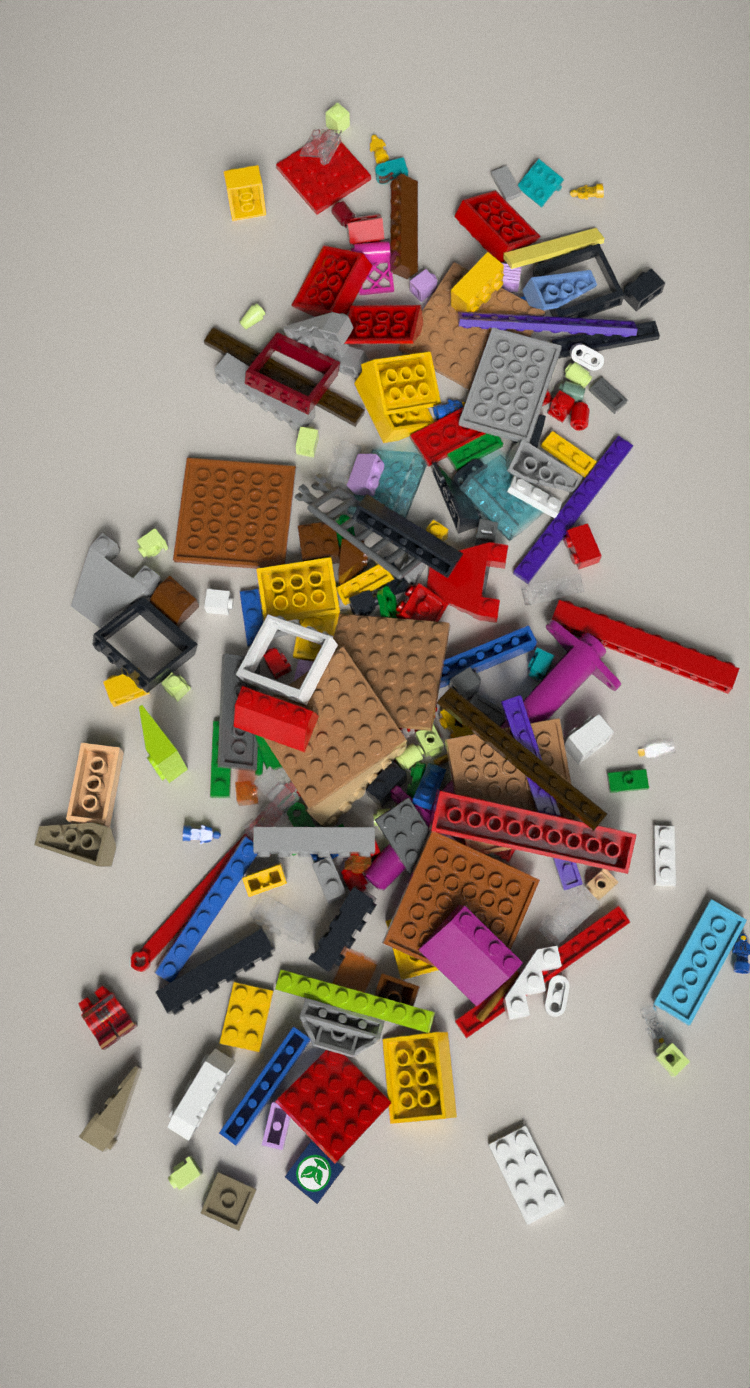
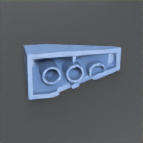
M586 270L531 277L522 291L529 306L547 310L561 307L595 288L597 283L592 271Z

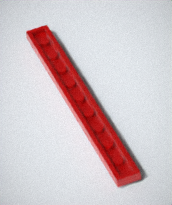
M619 906L559 947L558 951L562 966L558 969L542 971L544 983L631 923ZM513 984L483 1022L478 1020L476 1016L493 995L454 1021L466 1039L505 1012L503 999Z

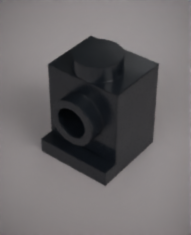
M370 590L349 598V606L353 615L356 616L362 614L364 616L369 615L375 610V606L379 605L376 595H372Z

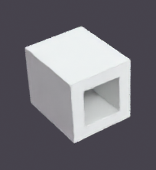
M207 589L204 605L206 613L229 615V610L233 609L234 598H231L230 591Z

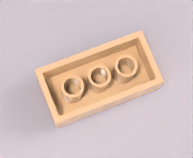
M81 743L66 820L71 824L93 822L110 827L124 755L119 747Z

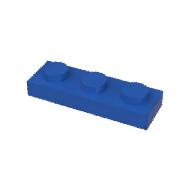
M258 589L240 592L248 647L252 645L263 625Z
M428 763L412 804L431 810L437 789L439 790L447 769Z

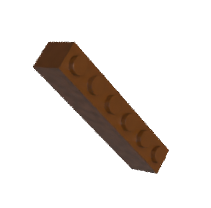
M401 173L392 180L390 185L391 273L409 279L418 272V181Z

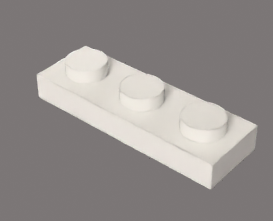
M516 476L511 479L507 492L553 518L558 515L562 504L560 500L523 479H519Z
M654 826V886H675V826Z

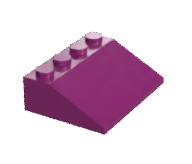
M458 905L418 949L475 1006H478L506 982L523 964L512 951L463 905Z

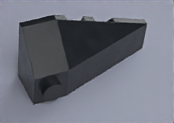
M433 462V476L457 533L479 527L481 519L479 510L475 509L473 503L436 462Z

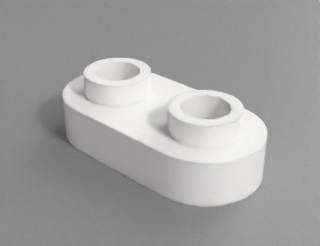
M577 343L570 349V357L590 370H598L604 363V358L599 352L582 343ZM581 349V353L576 355V351ZM596 357L595 361L591 362V359Z
M563 976L553 977L548 984L544 1008L546 1013L552 1017L562 1015L566 1009L570 985L569 981ZM556 983H560L562 985L561 990H557L555 988ZM552 1003H556L558 1005V1009L556 1011L552 1010Z

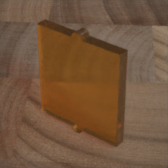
M347 951L345 954L346 958L339 967L332 984L365 993L377 964L364 959V956L359 957Z

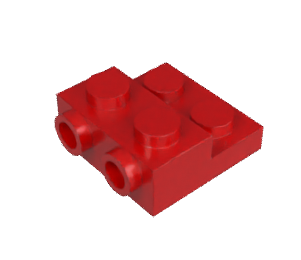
M417 583L407 588L405 591L407 597L404 602L401 600L396 606L395 610L398 612L395 616L399 619L439 622L449 604L420 583Z

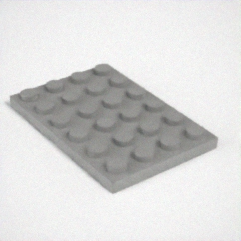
M492 328L460 417L459 426L516 442L523 439L530 443L562 346Z

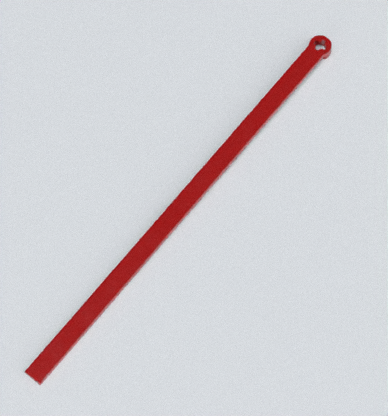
M292 782L139 952L132 954L131 967L134 970L144 972L149 969L151 962L185 926L242 839L247 837L254 842V827H273L287 812L288 807L301 796ZM138 957H145V964L143 966L137 967L138 961L136 959Z

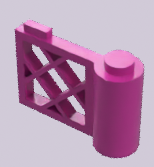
M389 241L354 244V248H351V251L363 253L371 264H375L366 278L373 286L370 289L364 290L361 287L359 296L394 292ZM387 263L388 268L384 273L377 268L379 264ZM373 271L381 275L376 282L369 277ZM385 278L390 282V287L383 288L379 283Z

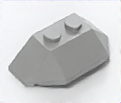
M307 998L300 1015V1020L313 1046L350 1057L357 1056L379 1042L385 1021Z

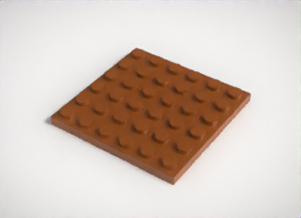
M187 458L173 561L252 569L286 564L296 466Z
M430 831L382 943L434 966L418 949L458 905H463L511 950L540 880L446 836Z

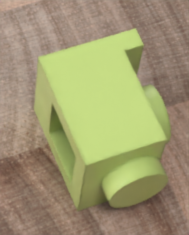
M155 528L137 540L139 545L137 550L143 558L147 557L149 559L152 556L154 557L163 548L165 551L168 550L166 541Z
M173 673L161 683L164 690L177 702L191 689L186 684L187 682L180 675L175 676Z
M663 1043L656 1050L658 1053L655 1057L656 1060L669 1072L671 1077L676 1076L690 1062L673 1043L668 1045ZM668 1054L672 1056L671 1062L666 1060Z
M192 1156L186 1158L188 1163L185 1164L182 1161L173 1168L174 1173L168 1177L173 1188L177 1187L180 1190L203 1174Z

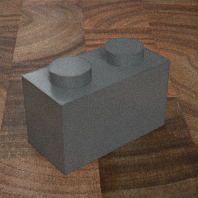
M469 667L450 679L449 688L451 687L466 700H469L475 693L478 694L481 678L476 671H472Z

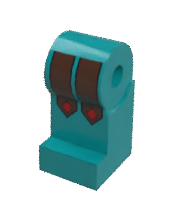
M404 157L378 164L375 168L376 181L383 185L397 178L401 173L408 176V168Z

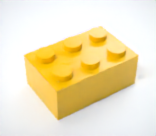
M247 166L245 168L224 171L232 221L265 216L266 210L259 166Z
M487 252L451 289V307L457 312H478L479 307L489 301L491 294L502 287L504 265Z

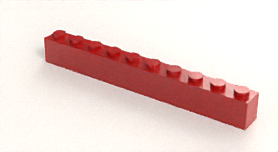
M559 600L551 619L559 623L572 635L580 637L585 632L589 633L606 648L727 694L733 689L740 669L731 662H722L713 655H704L694 648H685L676 641H667L660 635L648 634L641 628L627 626L623 621H614L609 619L607 615L593 613L590 609L577 607L567 600Z

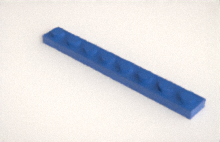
M247 837L242 839L155 969L154 973L169 983L175 980L257 856L253 852L254 842Z

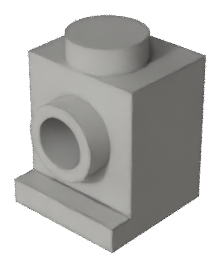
M408 554V560L404 562L402 568L415 558ZM422 562L404 576L405 580L408 581L407 585H415L426 564Z

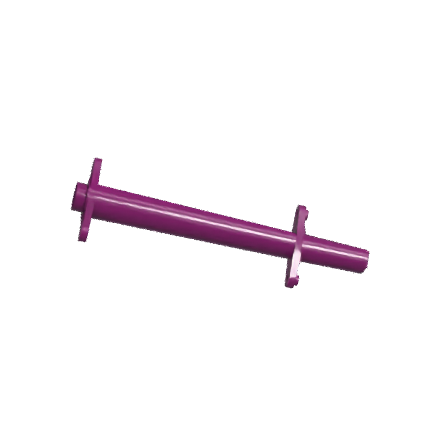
M550 620L546 629L567 653L523 700L530 723L549 720L591 675H594L613 691H616L621 686L619 679L601 661V658L606 654V649L598 639L586 632L579 638H576L556 621ZM507 719L500 726L502 729L509 728ZM452 780L445 786L443 791L454 793ZM398 786L391 790L392 795L390 797L396 804L406 798H409L411 802L413 801ZM414 805L429 828L433 806L431 810L426 808L424 810L422 807ZM439 833V834H441V835H443V836H446V837H448V838H450V839L456 841L451 835ZM388 844L366 868L364 877L375 888L384 891L405 870V867L391 845Z

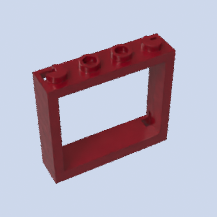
M277 332L246 370L245 384L309 415L338 376L341 362ZM275 351L325 374L309 396L258 373Z

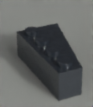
M354 886L339 909V915H336L328 928L330 930L318 942V950L311 953L308 959L328 972L334 969L336 965L340 967L346 958L343 955L347 948L350 950L356 941L354 938L356 932H361L367 922L364 919L367 914L371 915L375 910L377 898L359 886Z

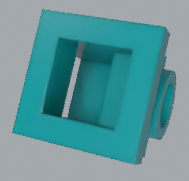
M536 648L534 657H532L528 665L531 668L528 676L535 680L544 679L554 655Z

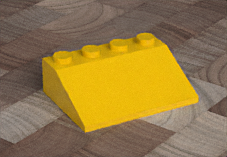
M431 352L375 359L361 364L364 382L383 416L431 408L441 404Z
M363 372L355 381L354 385L383 443L402 440L434 423L428 408L383 416L364 382Z
M331 557L256 569L264 621L267 615L281 616L286 621L340 613Z
M448 1032L382 1039L388 1100L391 1102L389 1105L390 1124L457 1118Z

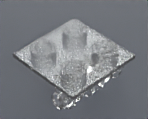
M314 129L300 156L319 157L321 164H328L341 143L340 134L342 130Z

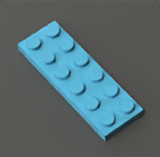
M711 899L654 1000L653 1005L690 1026L747 920Z

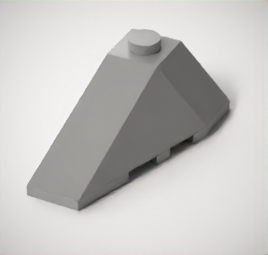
M523 439L513 445L506 460V471L527 482L575 493L582 479V476Z

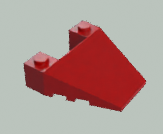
M489 542L459 550L463 553V556L448 578L430 567L426 587L428 590L462 613L464 612L479 621L497 623L500 599L482 597L486 566L505 569L508 545Z

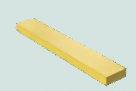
M597 228L506 252L503 258L509 267L514 269L564 255L574 250L578 251L589 245L603 244L605 238Z

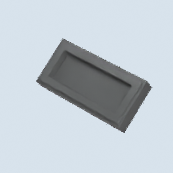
M603 377L589 388V391L614 414L628 401Z

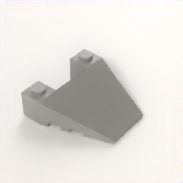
M331 312L284 327L287 337L341 362L339 372L358 378L362 373L361 364L369 362L363 349L349 347L348 344H344L353 330L350 318L346 314Z
M103 533L89 548L71 604L72 608L99 628L105 626L142 597L146 600L151 598L156 588L162 583L160 576L146 565L143 566L134 578H131L111 563L120 553L117 543Z

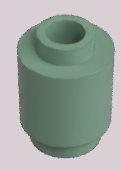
M568 381L560 384L559 391L575 399L574 403H577V401L582 402L586 388Z

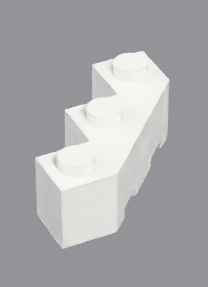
M558 946L537 949L503 999L507 1020L530 1015L526 995L546 991L542 971L558 969L562 966Z
M214 1049L210 1055L206 1054L200 1063L202 1067L194 1081L190 1080L184 1090L186 1094L179 1106H175L169 1115L171 1121L168 1128L189 1141L199 1127L204 1114L214 1102L220 1087L230 1075L236 1061L217 1049Z

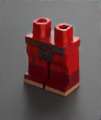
M101 986L94 992L100 1000L93 1005L89 997H87L78 1004L82 1011L81 1017L92 1031L101 1049L106 1050L120 1040V1037H124L138 1025L115 993H111L105 986Z

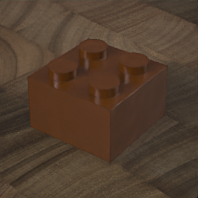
M324 522L298 525L303 562L331 557L332 564L340 563L335 530Z

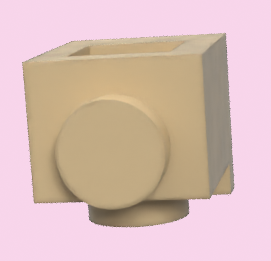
M603 869L585 885L587 888L586 892L592 899L596 898L599 901L619 882L607 869ZM601 881L604 884V888L598 887V882Z

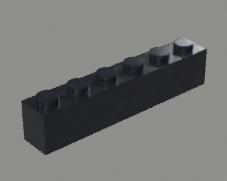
M368 494L358 504L352 517L353 520L447 578L454 571L463 556V553Z
M261 928L157 990L156 994L167 1014L173 1013L177 1015L185 1010L184 1006L191 1002L193 1005L203 999V994L207 992L211 994L220 989L219 985L227 981V983H230L238 978V973L243 970L246 973L255 968L256 962L260 960L264 962L273 957L272 953L275 952V949Z

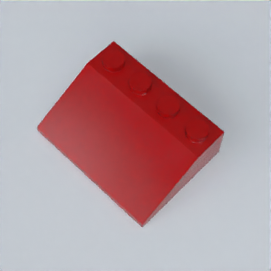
M496 190L463 200L454 216L460 225L465 227L471 236L501 263L505 262L503 258L504 253L528 247L541 237Z
M323 246L294 299L292 307L313 317L331 312L347 315L373 265L363 253Z
M421 305L350 306L348 317L353 325V330L344 344H413L422 331L423 317Z

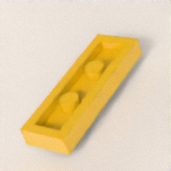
M553 431L541 444V448L583 477H586L596 465L597 461Z
M378 564L340 585L336 590L346 606L349 604L350 597L367 590L371 592L393 580L394 577Z

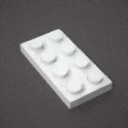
M526 1126L488 1144L527 1225L565 1206Z

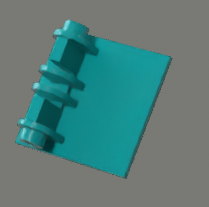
M538 159L518 184V187L542 208L555 191L559 192L562 189L561 183L564 179Z

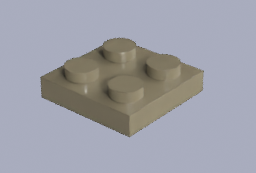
M218 1172L201 1210V1214L240 1231L257 1189Z

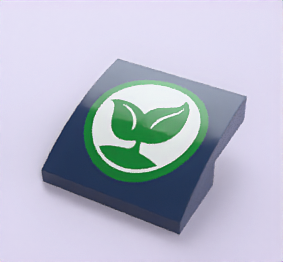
M312 1140L285 1175V1178L318 1204L345 1166L339 1161L334 1163Z

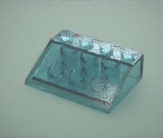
M372 449L371 454H377L385 465L378 482V487L374 496L371 497L407 518L427 467L426 462L419 453ZM354 494L353 497L361 502L366 495ZM351 505L347 513L354 515L356 508Z
M499 455L468 475L460 489L489 521L498 522L497 529L508 541H511L544 514V512L507 492L514 475L506 471V459Z

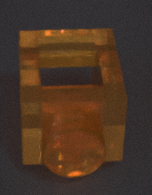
M251 780L235 782L236 798L239 806L258 804L256 784L252 785Z

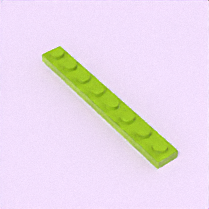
M280 970L275 990L427 1033H430L435 1014L432 1011Z

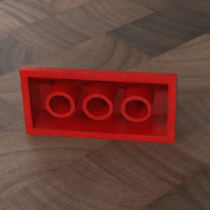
M242 686L235 703L234 727L305 753L319 716L311 710Z

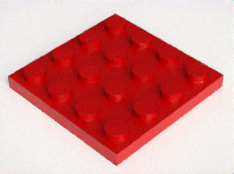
M331 129L276 164V169L316 215L371 180L370 173Z
M326 1050L275 1101L334 1163L348 1151L391 1104L383 1093L345 1055Z

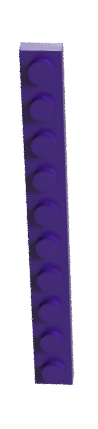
M459 311L457 314L458 324L463 328L533 330L535 332L586 333L588 335L603 334L606 336L614 334L623 337L636 336L637 327L634 321Z
M620 436L616 438L514 570L513 574L527 584L531 582L564 539L567 530L574 526L634 445Z
M521 695L501 701L512 737L542 760ZM526 776L536 810L561 816L556 800ZM553 858L564 891L583 884L575 862Z

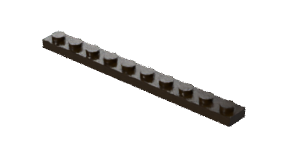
M214 327L204 339V344L223 355L228 353L249 367L260 354V352ZM271 358L268 359L258 372L306 396H309L317 386V383ZM328 389L316 404V406L354 427L357 426L365 414L364 409Z
M450 687L438 700L437 704L593 831L607 816L604 810Z

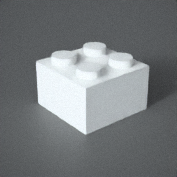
M599 714L596 717L590 716L583 722L584 725L580 729L576 727L568 733L569 736L566 738L564 746L577 764H580L605 745L614 733Z

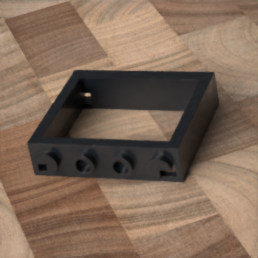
M600 244L589 245L584 249L574 250L563 256H556L552 260L542 261L534 266L533 277H539L595 257L612 291L610 294L563 310L560 307L549 309L552 317L585 318L622 305L625 295Z
M144 597L95 632L92 643L98 652L103 653L111 664H115L125 676L130 677L136 686L143 689L146 693L196 654L198 646L194 640ZM139 615L182 651V653L150 678L106 641Z

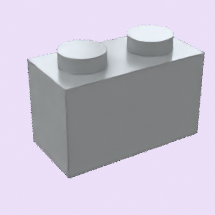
M331 857L312 864L328 904L347 897Z

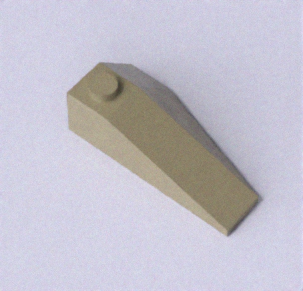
M93 822L39 826L34 844L35 846L98 867H112L116 851L111 828Z
M135 1066L118 1086V1094H113L108 1098L104 1105L105 1110L94 1115L79 1135V1138L102 1152L113 1149L118 1142L116 1137L120 1133L142 1070L139 1066Z

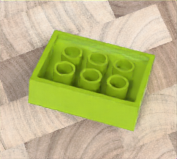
M141 705L139 706L145 749L149 754L146 758L161 780L166 779L170 783L187 771L188 768L177 749L145 707Z

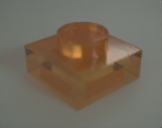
M352 855L345 861V869L352 870L353 873H362L371 866L370 857Z

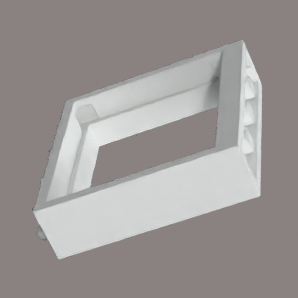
M267 615L236 675L247 684L307 705L338 644L333 639V636L325 631L320 633L311 626L305 628L296 621L288 622L281 616ZM277 629L323 645L300 690L254 673Z

